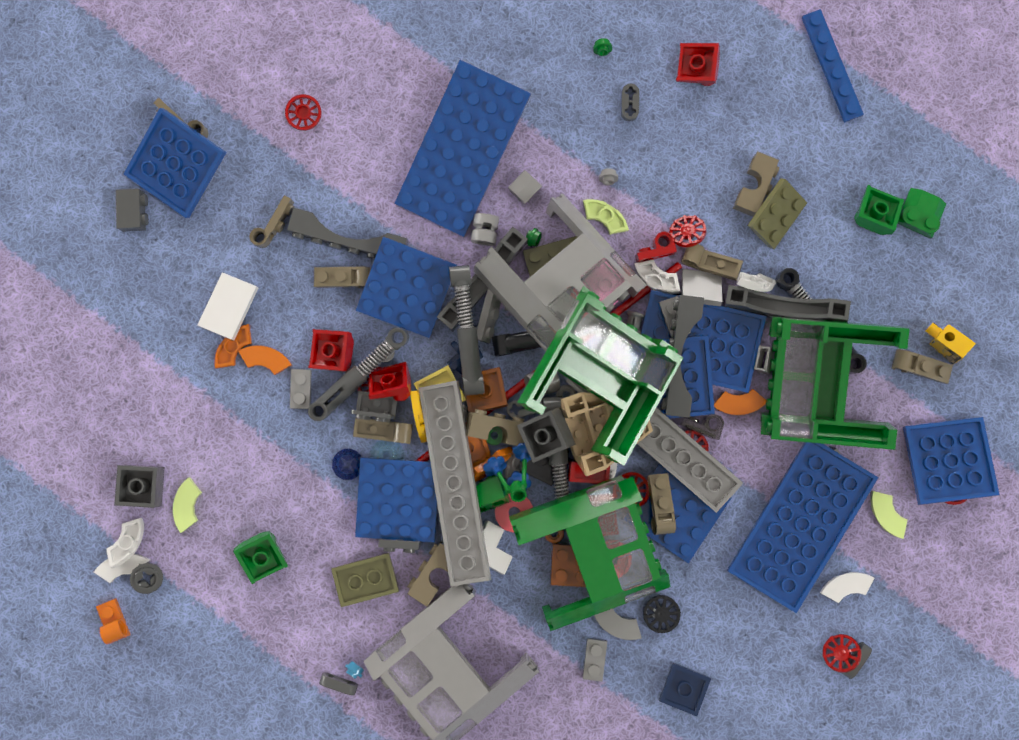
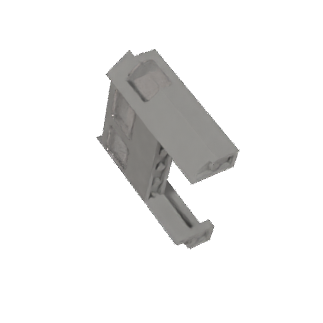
M563 193L559 197H552L550 199L546 213L550 218L557 214L578 238L525 282L521 280L492 246L488 250L487 256H484L477 262L473 270L545 352L557 331L566 327L578 305L576 298L583 286L599 296V301L604 303L605 311L608 313L615 307L613 304L617 300L622 302L629 294L634 297L647 286ZM582 312L571 332L580 338L586 332L584 329L588 325L593 327L598 320L586 312Z
M470 584L450 586L431 602L428 607L424 608L363 661L373 681L378 677L382 678L381 682L386 689L390 688L393 691L397 703L403 704L407 708L408 716L411 720H416L420 724V730L424 736L430 737L428 740H460L540 672L536 663L525 653L520 657L521 661L489 687L441 629L440 625L475 596L476 591Z

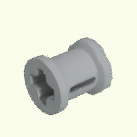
M628 311L627 324H634V327L638 329L637 332L640 334L641 321L645 315Z

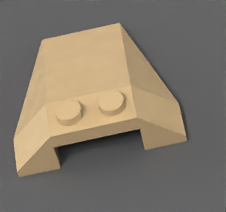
M580 392L561 399V411L576 445L571 446V451L585 476L603 471L614 463L604 457V455L591 450L614 407L590 392ZM650 420L637 443L653 431Z

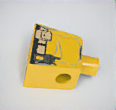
M933 322L925 330L934 338L929 344L952 365L963 359L976 344L951 325L941 329Z

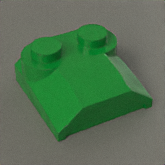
M868 185L859 210L854 216L855 222L860 227L879 235H892L896 230L904 199L897 198Z
M910 188L897 224L931 239L940 227V219L946 203L941 198L924 190Z
M270 531L261 532L243 541L233 550L252 584L288 567L276 543V537Z

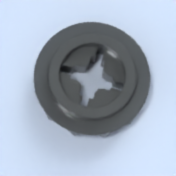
M149 562L139 564L132 570L130 575L132 588L142 594L156 591L163 582L162 570L157 564ZM143 572L147 575H152L150 577V584L146 580H141Z

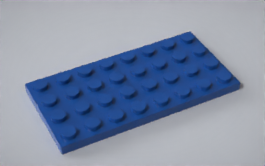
M459 60L394 204L465 237L530 99L531 93L465 61Z
M804 442L727 571L797 613L879 477L824 444Z

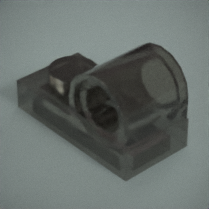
M712 414L706 416L702 424H699L698 419L690 416V418H682L679 426L693 430L711 439L719 440L724 427V420L721 416ZM712 418L717 421L715 429L709 427V420Z

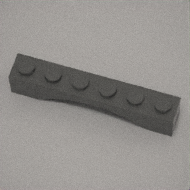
M293 208L287 228L294 238L303 240L304 237L310 238V242L322 245V242L329 243L331 248L341 250V247L347 248L349 253L359 255L360 252L366 253L368 258L374 260L383 236L408 245L407 238L390 233L371 239L345 238L327 229L312 212Z
M512 227L494 250L510 265L525 247L528 239ZM476 274L471 278V285H469L468 290L470 291L468 293L470 295L469 298H471L469 300L471 302L470 309H473L488 290V287ZM457 296L437 316V319L452 332L460 323L457 317L459 316L457 314L458 310H456L458 308L456 305L458 304L455 303Z
M733 285L728 286L726 307L764 316L810 321L848 322L851 301L789 298Z
M678 295L677 299L674 298L673 310L676 311L675 319L672 318L670 327V330H673V339L669 338L668 344L678 350L677 354L680 356L689 332L702 318L704 297ZM666 362V370H669L670 374L674 364ZM680 363L666 389V398H662L661 409L664 410L665 415L690 418L692 397L683 381Z

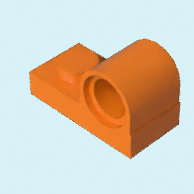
M117 598L96 606L103 624L99 630L100 636L105 644H111L131 635Z

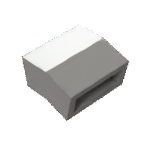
M524 170L508 189L523 204H526L542 185Z
M759 345L754 370L759 373L771 374V359H774L775 353L772 352L771 347ZM765 352H767L764 368H762Z

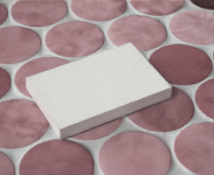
M222 272L199 320L198 326L234 341L257 293L258 287Z

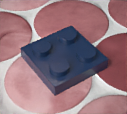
M673 662L659 701L698 716L711 678Z

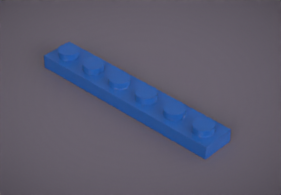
M821 9L803 15L802 21L844 123L863 116L864 113Z

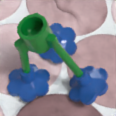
M519 443L517 447L513 448L515 457L521 459L522 473L514 471L511 477L507 478V482L502 475V470L507 466L502 456L497 458L491 457L483 465L485 474L487 476H498L505 487V492L510 494L511 499L515 502L525 500L527 497L526 490L531 486V480L528 473H526L527 462L531 460L525 443Z

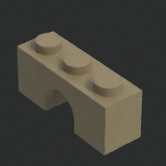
M758 151L756 152L747 174L757 179L758 187L755 190L743 187L739 191L732 209L754 217L763 204L765 195L768 196L772 189L770 182L772 177H776L780 168L777 166L778 159Z
M475 409V413L468 412L466 436L488 440L490 430L498 426L503 432L501 443L518 446L519 443H524L517 425L524 423V419L513 417L512 420L505 419L506 415L494 413L492 417L486 415L487 411Z
M440 542L439 545L434 544L429 552L432 555L428 562L423 561L418 569L421 572L417 579L413 577L407 586L410 589L407 594L428 607L439 589L430 579L431 571L441 568L448 572L443 542Z

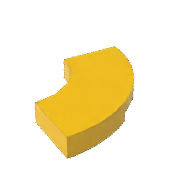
M411 391L410 395L416 428L421 443L427 442L420 394L417 391Z

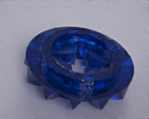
M343 449L337 452L332 459V469L335 475L342 480H352L358 477L360 458L362 456L353 449ZM342 458L346 461L354 458L350 464L353 471L349 468L341 470L344 466Z

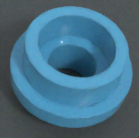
M351 661L349 665H345L348 668L346 673L354 679L357 676L360 678L363 676L364 670Z

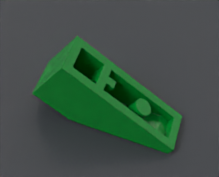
M489 476L485 481L480 482L476 486L480 514L510 502L509 495L505 492V487L498 476Z

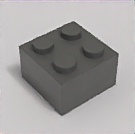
M560 407L517 425L533 463L576 445Z
M117 465L114 506L161 507L165 467Z

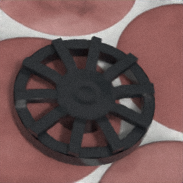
M654 596L644 606V621L654 632H670L680 621V608L668 596ZM658 599H663L662 606L659 605ZM666 600H669L672 603L666 608ZM654 601L657 607L653 608L649 605ZM675 605L677 611L669 612ZM647 609L654 611V613L647 615ZM677 614L676 620L670 617V615ZM654 617L655 619L649 623L647 618ZM668 620L674 623L671 627H669ZM657 621L659 622L658 629L652 627ZM664 622L667 629L661 630L662 623Z

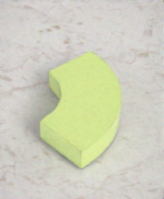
M583 200L586 219L601 222L607 228L609 235L629 231L626 220L614 207L600 200Z
M190 477L181 484L173 502V517L180 533H183L198 521L194 506L202 492Z
M871 491L872 512L881 527L891 535L904 539L908 520L901 517L895 511L892 504L893 496Z

